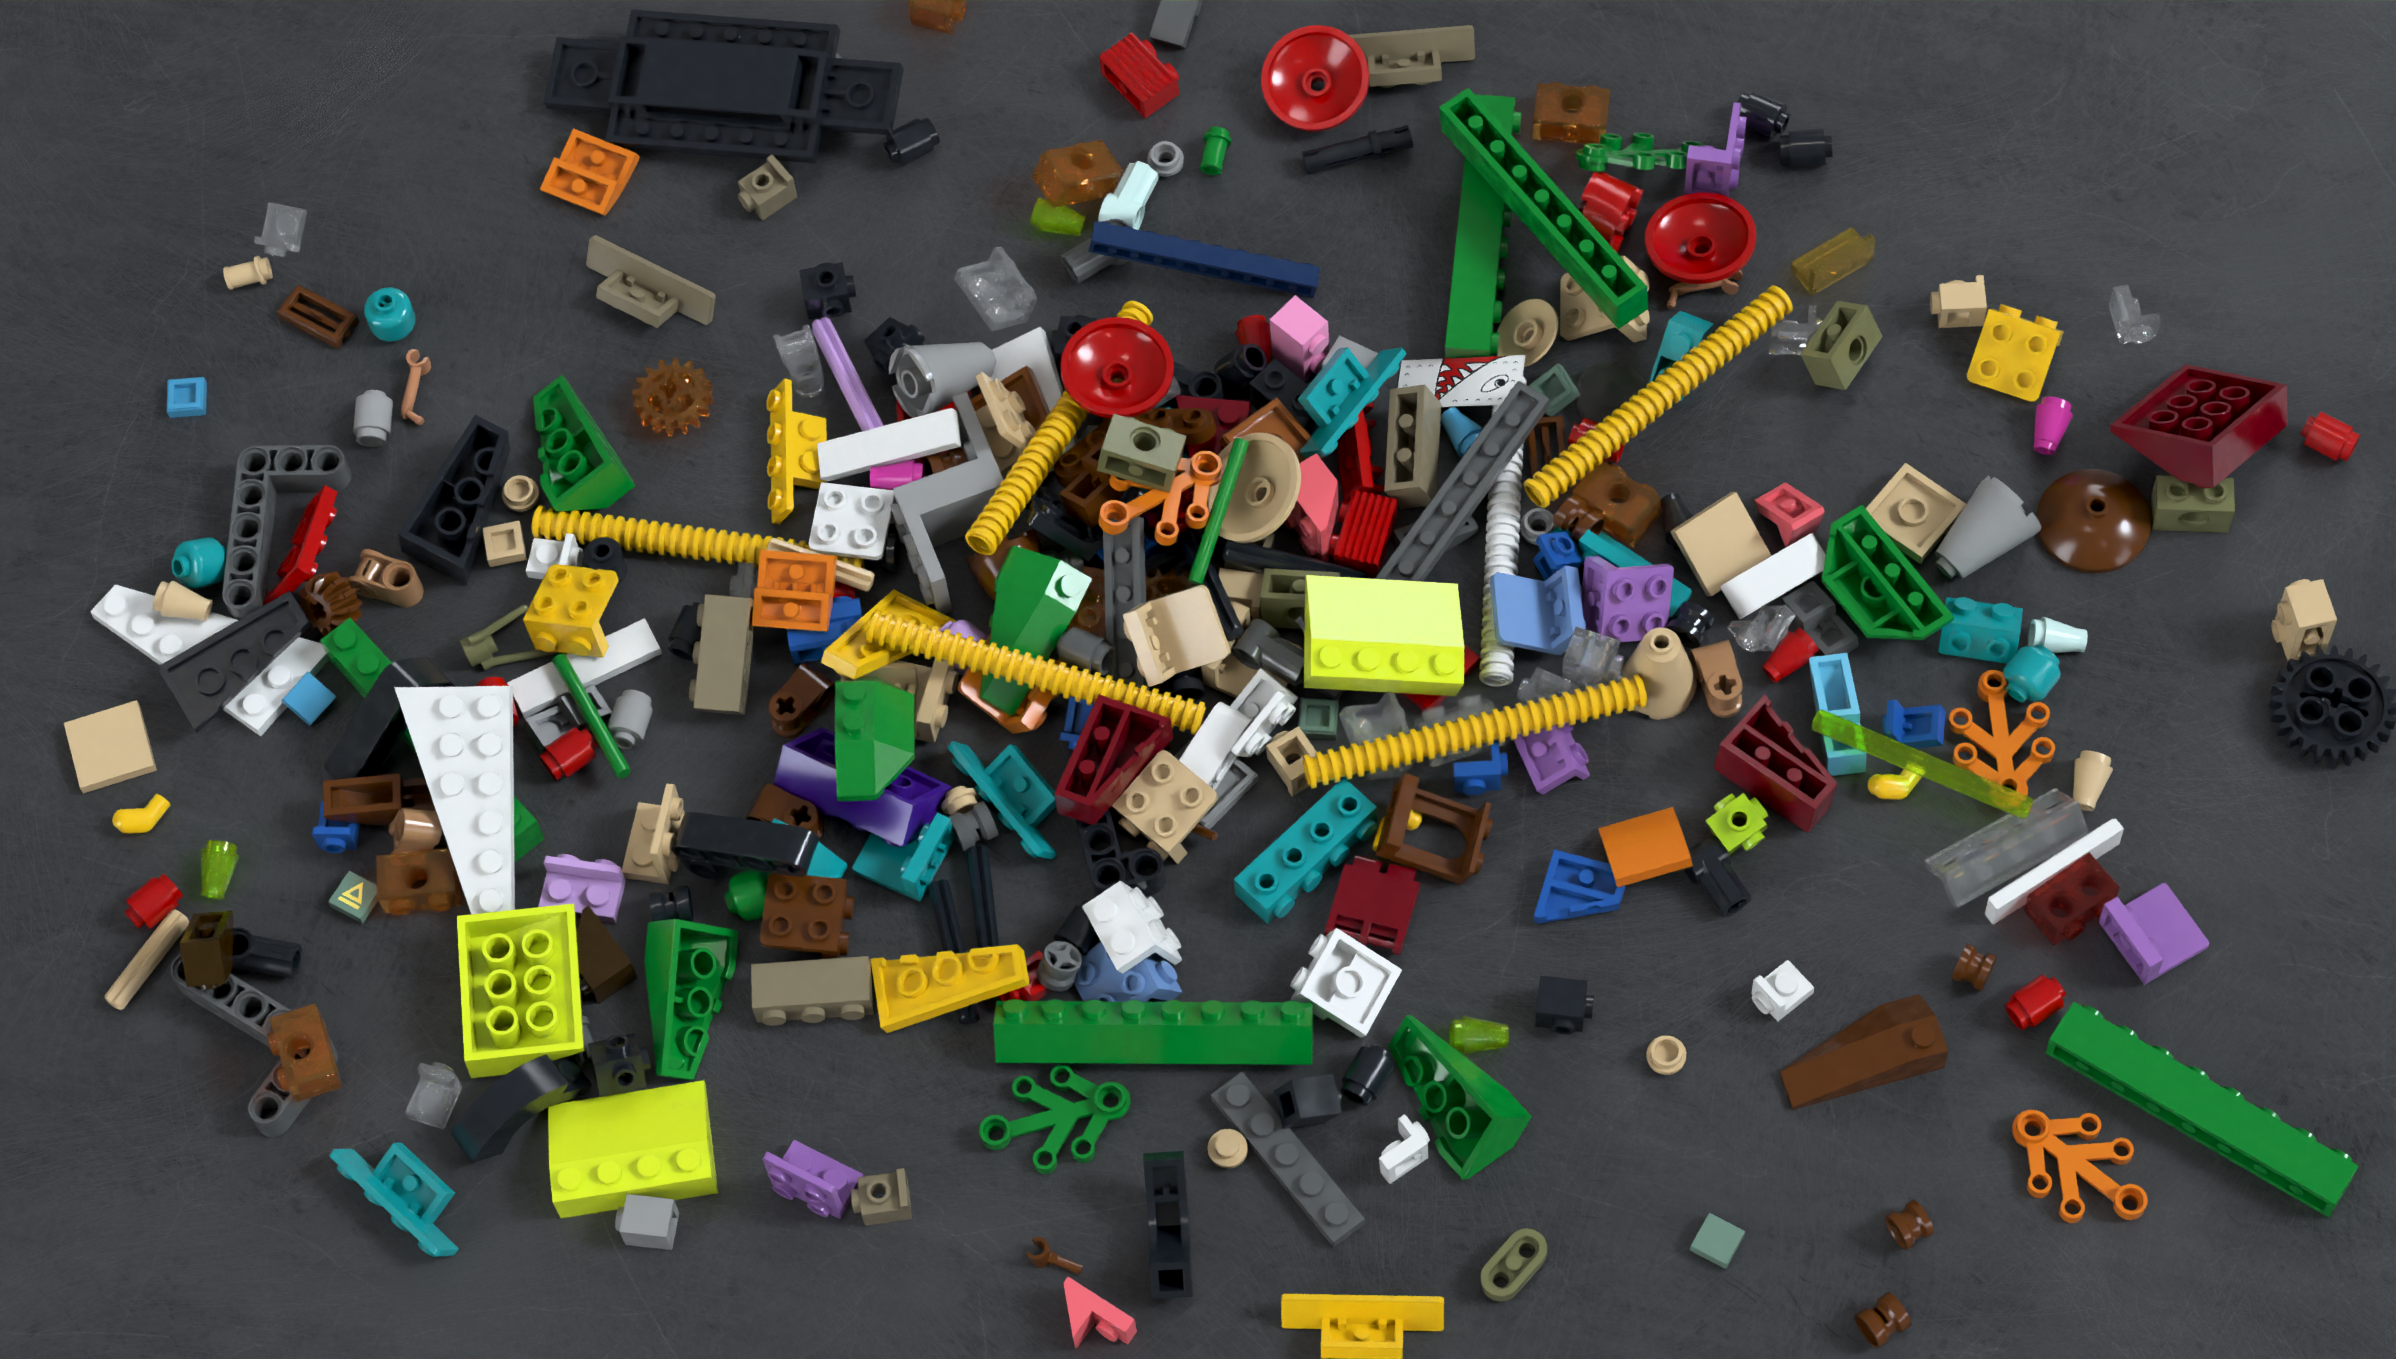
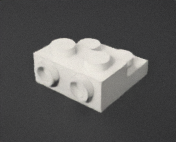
M1336 928L1328 933L1326 937L1320 934L1312 944L1308 954L1314 958L1308 969L1302 966L1294 976L1290 987L1295 989L1291 1000L1300 1003H1313L1314 1015L1322 1020L1329 1017L1362 1038L1367 1035L1402 969Z

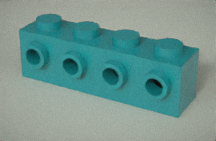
M1343 777L1340 782L1234 878L1235 895L1267 924L1271 923L1276 917H1284L1293 908L1294 900L1304 891L1307 893L1312 891L1320 883L1323 877L1322 874L1332 865L1334 867L1339 866L1347 858L1350 848L1357 841H1365L1374 833L1378 823L1377 806Z

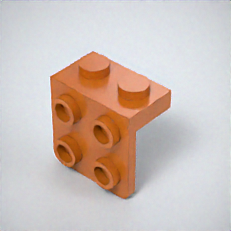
M990 635L985 641V644L989 645ZM1055 660V664L1059 665L1061 663L1060 660ZM969 667L958 684V691L1012 734L1036 730L1047 716L1045 709L1050 701L1061 694L1058 693L1057 696L1052 695V691L1048 689L1044 693L1040 691V687L1035 686L1034 689H1029L1014 716H1009L979 698L982 682L981 670L974 673L971 672Z

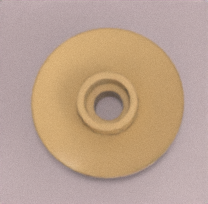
M1541 299L1526 300L1512 308L1503 318L1497 330V333H1499L1497 356L1526 355L1524 367L1540 360L1548 352L1557 335L1558 316L1555 309Z

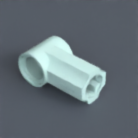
M1140 161L1129 163L1114 194L1109 193L1105 197L1099 212L1098 222L1120 219L1126 222L1128 226L1139 230L1144 218L1145 204L1158 181V172L1154 171L1148 164Z

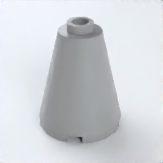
M982 342L903 346L895 349L889 363V374L896 373L898 383L892 386L894 395L901 408L912 418L937 412L953 402V396L968 392L979 384L975 377L977 374L983 372L991 377L996 366V357L994 352Z
M1987 475L1980 482L1935 551L1938 557L1935 564L1948 578L1952 579L1956 576L1959 579H1963L2036 535L2041 530V524L2033 512L2026 517L2025 511L2021 506L2024 502L2017 494L1995 477L1990 479V476Z

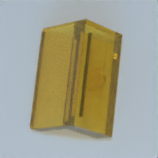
M1851 227L1792 261L1791 270L1813 296L1873 261L1876 239L1872 234L1861 238L1855 229Z

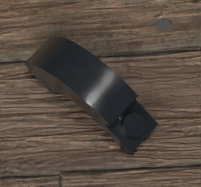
M547 1054L540 1056L512 1070L486 1089L467 1108L455 1125L451 1135L472 1163L502 1154L513 1135L531 1117L554 1104L586 1095L592 1084L571 1056L551 1061Z
M1184 1151L1143 1153L1152 1299L1193 1297L1190 1221Z

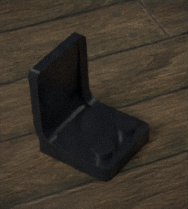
M1131 486L1118 501L1126 504L1147 493L1148 490ZM1046 487L1037 488L1036 493L1031 496V500L1024 509L1026 522L1034 529L1089 562L1097 550L1103 548V529L1099 523L1092 528L1067 514L1064 504L1059 502L1060 498L1053 491Z

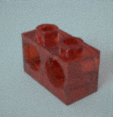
M2089 852L2027 896L2024 911L2049 941L2056 945L2064 938L2067 941L2076 938L2085 929V924L2094 917L2100 920L2104 904L2117 897L2120 887ZM2092 887L2099 894L2089 896L2084 894L2080 888ZM2050 909H2063L2068 916L2056 917L2050 912Z

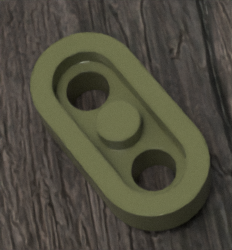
M1528 1228L1514 1232L1484 1265L1481 1271L1480 1283L1487 1297L1499 1302L1512 1299L1541 1268L1547 1257V1243L1542 1234ZM1524 1248H1530L1533 1250L1534 1255L1530 1258H1524L1519 1252ZM1498 1277H1503L1508 1281V1284L1505 1287H1497L1493 1281Z

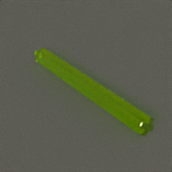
M1819 710L1812 722L1811 729L1815 732L2021 819H2025L2028 816L2033 805V799L2029 796L1825 710Z

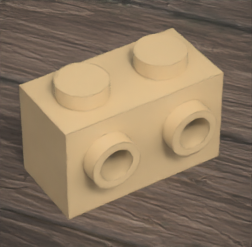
M2302 579L2291 583L2288 587H2285L2281 602L2277 604V614L2275 620L2271 622L2272 633L2275 641L2282 643L2287 660H2298L2302 651L2307 652L2312 657L2317 646L2321 647L2324 654L2326 653L2337 617L2324 580L2310 582L2308 579Z

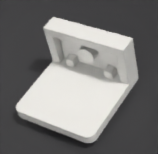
M821 482L809 538L810 550L826 555L870 560L881 559L884 555L889 525L895 522L890 508L891 504L896 503L893 490Z
M1263 668L1259 669L1230 706L1254 720L1232 747L1231 752L1236 756L1251 757L1254 753L1259 756L1272 739L1269 734L1277 724L1283 726L1296 710L1293 704L1298 697Z
M1119 881L1082 906L1115 968L1122 974L1155 952L1174 965L1182 961L1177 951L1181 948L1178 938L1170 928L1165 929L1159 919L1164 916L1160 906L1153 897L1146 898L1138 887L1132 889L1122 881Z

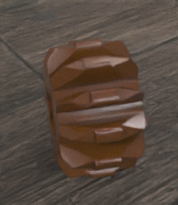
M337 571L322 575L318 574L310 578V581L306 582L304 588L299 591L300 597L303 600L299 606L305 610L307 619L312 623L313 631L320 630L324 637L349 617L355 623L362 617L359 607L363 602L355 594L358 588H352L349 578H341Z

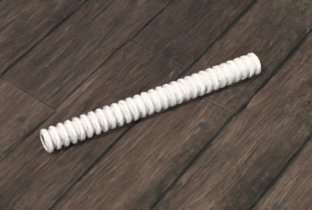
M1522 377V383L1526 385V379ZM1492 405V416L1500 405ZM1523 444L1488 492L1489 502L1487 503V510L1489 512L1487 513L1488 523L1486 524V531L1488 533L1486 534L1487 544L1485 545V552L1487 554L1485 555L1486 565L1484 566V573L1486 575L1484 576L1485 586L1483 587V594L1485 596L1483 597L1484 607L1482 609V615L1484 616L1482 618V626L1484 628L1481 630V637L1483 639L1481 640L1482 650L1480 651V658L1482 659L1480 661V669L1482 671L1479 673V680L1493 687L1505 686L1513 681L1512 671L1514 670V663L1512 661L1514 660L1513 649L1515 647L1500 644L1495 638L1490 577L1497 572L1515 576L1518 574L1517 554L1519 553L1518 533L1520 532L1519 512L1521 511L1520 491L1522 490V483L1520 481L1522 480L1521 470L1523 462L1521 460L1523 459Z

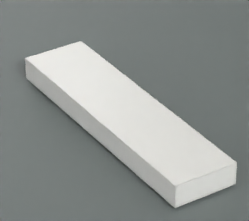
M949 408L817 443L820 477L828 482L870 471L871 467L900 463L961 447L957 411Z
M644 618L606 636L609 647L604 658L582 657L575 654H567L566 656L581 683L586 687L592 684L595 686L661 655L662 652ZM552 662L507 682L509 686H513V697L524 718L558 703L561 696L569 694L567 687Z
M2116 818L2111 819L1988 898L1985 910L1986 917L1994 925L2118 846L2124 828Z

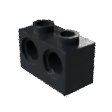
M1275 358L1249 382L1251 405L1257 410H1260L1277 397L1310 436L1319 428L1297 400L1309 385Z

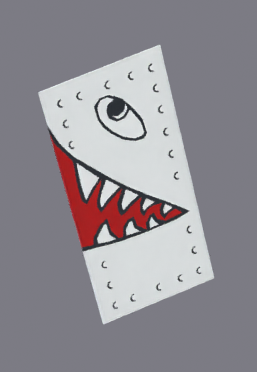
M1526 355L1402 360L1398 388L1425 384L1440 401L1441 407L1501 405L1517 381L1522 382Z

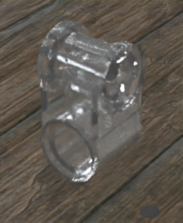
M809 324L803 325L802 330L784 336L779 334L773 335L783 366L786 367L790 380H792V386L796 394L805 398L819 395L824 390L825 377Z

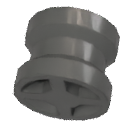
M1056 941L1050 943L1045 948L1042 956L1043 960L1039 963L1036 974L1037 979L1044 987L1052 991L1062 992L1068 990L1073 985L1076 973L1079 971L1082 963V956L1072 944Z

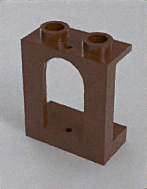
M1404 773L1393 785L1375 855L1463 885L1472 875H1477L1481 869L1484 853L1480 852L1482 840L1485 841L1492 828L1493 819L1488 817L1492 803L1485 802L1479 809L1466 806L1417 788L1419 778ZM1411 810L1458 828L1466 841L1463 854L1460 857L1449 859L1404 844L1403 840Z

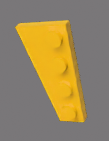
M893 589L824 650L821 663L834 669L840 675L856 679L912 654L913 651L911 650L907 653L902 652L900 647H897L896 650L890 649V644L879 646V641L876 640L873 643L867 642L866 631L868 623L876 609L881 610L882 615L885 616L887 613H892L893 618L896 619L899 616H903L906 622L913 619L916 620L917 625H921L923 622L927 623L928 628L931 629L933 626H938L939 631L949 621L956 622V620Z
M1018 944L974 948L967 953L954 954L952 951L937 952L936 956L918 957L916 954L902 955L900 959L885 960L883 957L870 959L880 1027L886 1033L1030 985L1024 950Z

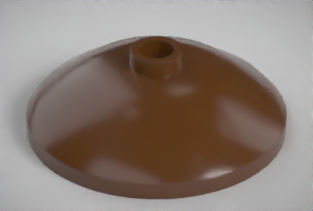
M2099 469L2077 470L2055 480L2043 493L2036 513V517L2041 524V530L2038 532V535L2045 549L2063 565L2086 573H2107L2127 566L2143 551L2151 531L2150 509L2146 499L2137 487L2118 474ZM2099 506L2103 511L2095 512L2090 507Z

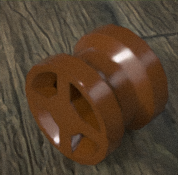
M1967 943L1955 967L1952 979L1958 982L1965 980L1972 983L1973 989L1982 992L1994 968L1997 956L1990 953L1986 955L1978 953L1975 946Z
M1916 1200L1907 1202L1905 1208L1898 1213L1890 1212L1885 1215V1223L1889 1232L1903 1250L1912 1248L1914 1242L1921 1237L1929 1238L1934 1235V1227L1929 1216Z

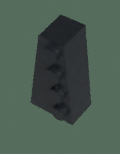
M477 415L473 417L400 530L398 536L403 553L467 585L483 537V528L486 527L511 450L507 430Z

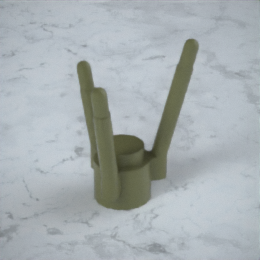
M522 605L482 631L479 630L460 639V643L472 667L481 663L484 670L496 665L545 657L559 652L530 650L493 657L492 654L499 650L491 634L528 610L527 605Z

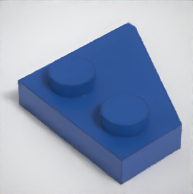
M1554 849L1535 910L1534 922L1540 924L1619 910L1626 885L1617 888L1610 864Z

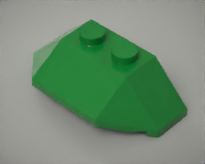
M1863 505L1831 523L1822 583L1867 638L1924 640L1954 621L1952 613Z
M878 677L838 678L836 680L835 759L837 801L877 800L883 794L884 788L892 783L915 759L914 694Z

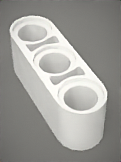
M1811 533L1726 582L1720 588L1740 620L1821 573L1824 569L1826 554L1814 534Z
M1223 702L1217 703L1179 761L1216 790L1237 757L1231 752L1232 747L1254 720Z

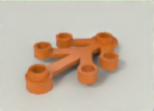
M1211 451L1197 452L1190 459L1181 458L1177 472L1182 474L1174 478L1170 493L1129 480L1121 481L1116 476L1110 475V486L1117 491H1126L1131 486L1150 489V491L1126 504L1118 500L1105 502L1101 506L1098 523L1100 527L1109 535H1117L1127 529L1129 520L1164 502L1161 521L1156 525L1154 537L1161 545H1172L1176 542L1179 532L1176 521L1181 492L1194 486L1193 503L1187 507L1185 522L1193 529L1203 528L1207 524L1209 510L1206 507L1209 489L1221 481L1224 472L1221 459ZM1198 513L1202 518H1195L1191 514ZM1109 519H1114L1118 522H1112ZM1161 530H1169L1172 534L1165 535Z
M1988 670L1979 678L1977 693L1982 701L1988 703L1992 736L1972 722V714L1965 708H1955L1951 711L1948 727L1952 732L1964 735L1995 758L1997 771L1977 758V750L1970 743H1960L1955 747L1953 762L1958 768L1967 769L1989 786V796L1998 807L2014 809L2022 805L2027 798L2028 786L2026 782L2042 764L2052 760L2055 745L2047 737L2035 739L2031 746L2030 756L2015 771L2012 757L2037 729L2047 725L2050 710L2042 702L2030 704L2027 708L2025 719L2009 736L2004 703L2008 694L2006 691L2008 683L2003 672ZM1996 680L2001 685L1999 687H1991L1987 681ZM2039 711L2044 715V718L2035 719L2031 716V713ZM1963 717L1967 723L1958 725L1953 719ZM2044 746L2049 750V753L2045 755L2040 754L2036 751V748ZM1960 752H1967L1972 758L1963 760L1958 754ZM2011 785L2016 790L2008 793L2002 789V786Z
M2038 1110L2023 1111L2013 1121L2012 1135L2019 1145L2027 1148L2030 1170L2027 1191L2031 1196L2044 1198L2050 1193L2052 1188V1178L2045 1171L2044 1150H2046L2057 1159L2063 1199L2059 1208V1214L2065 1222L2076 1223L2080 1221L2085 1211V1204L2079 1198L2076 1174L2113 1202L2116 1214L2121 1218L2135 1220L2143 1215L2148 1198L2141 1187L2135 1184L2120 1186L2088 1162L2110 1159L2117 1165L2129 1163L2134 1153V1146L2130 1140L2121 1137L2106 1143L2066 1145L2056 1136L2078 1134L2084 1140L2097 1138L2102 1127L2100 1118L2093 1113H2085L2079 1118L2050 1120L2044 1113ZM2091 1122L2095 1125L2096 1130L2088 1132L2082 1128L2081 1124ZM2034 1126L2038 1129L2039 1134L2030 1136L2025 1132V1128ZM2122 1146L2127 1149L2128 1155L2119 1156L2114 1152V1148ZM2040 1179L2046 1183L2047 1187L2039 1190L2033 1186L2032 1182ZM2131 1200L2136 1204V1209L2127 1210L2123 1207L2122 1202ZM2068 1204L2076 1205L2079 1213L2069 1214L2065 1210V1206Z

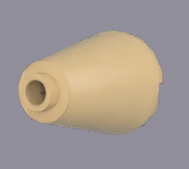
M1655 628L1646 633L1624 665L1620 678L1626 677L1628 680H1631L1632 675L1635 674L1642 678L1647 694L1646 707L1640 709L1637 705L1634 706L1633 711L1636 713L1639 711L1649 715V718L1656 720L1673 718L1685 711L1690 705L1697 687L1694 668L1679 637L1675 632L1667 628Z

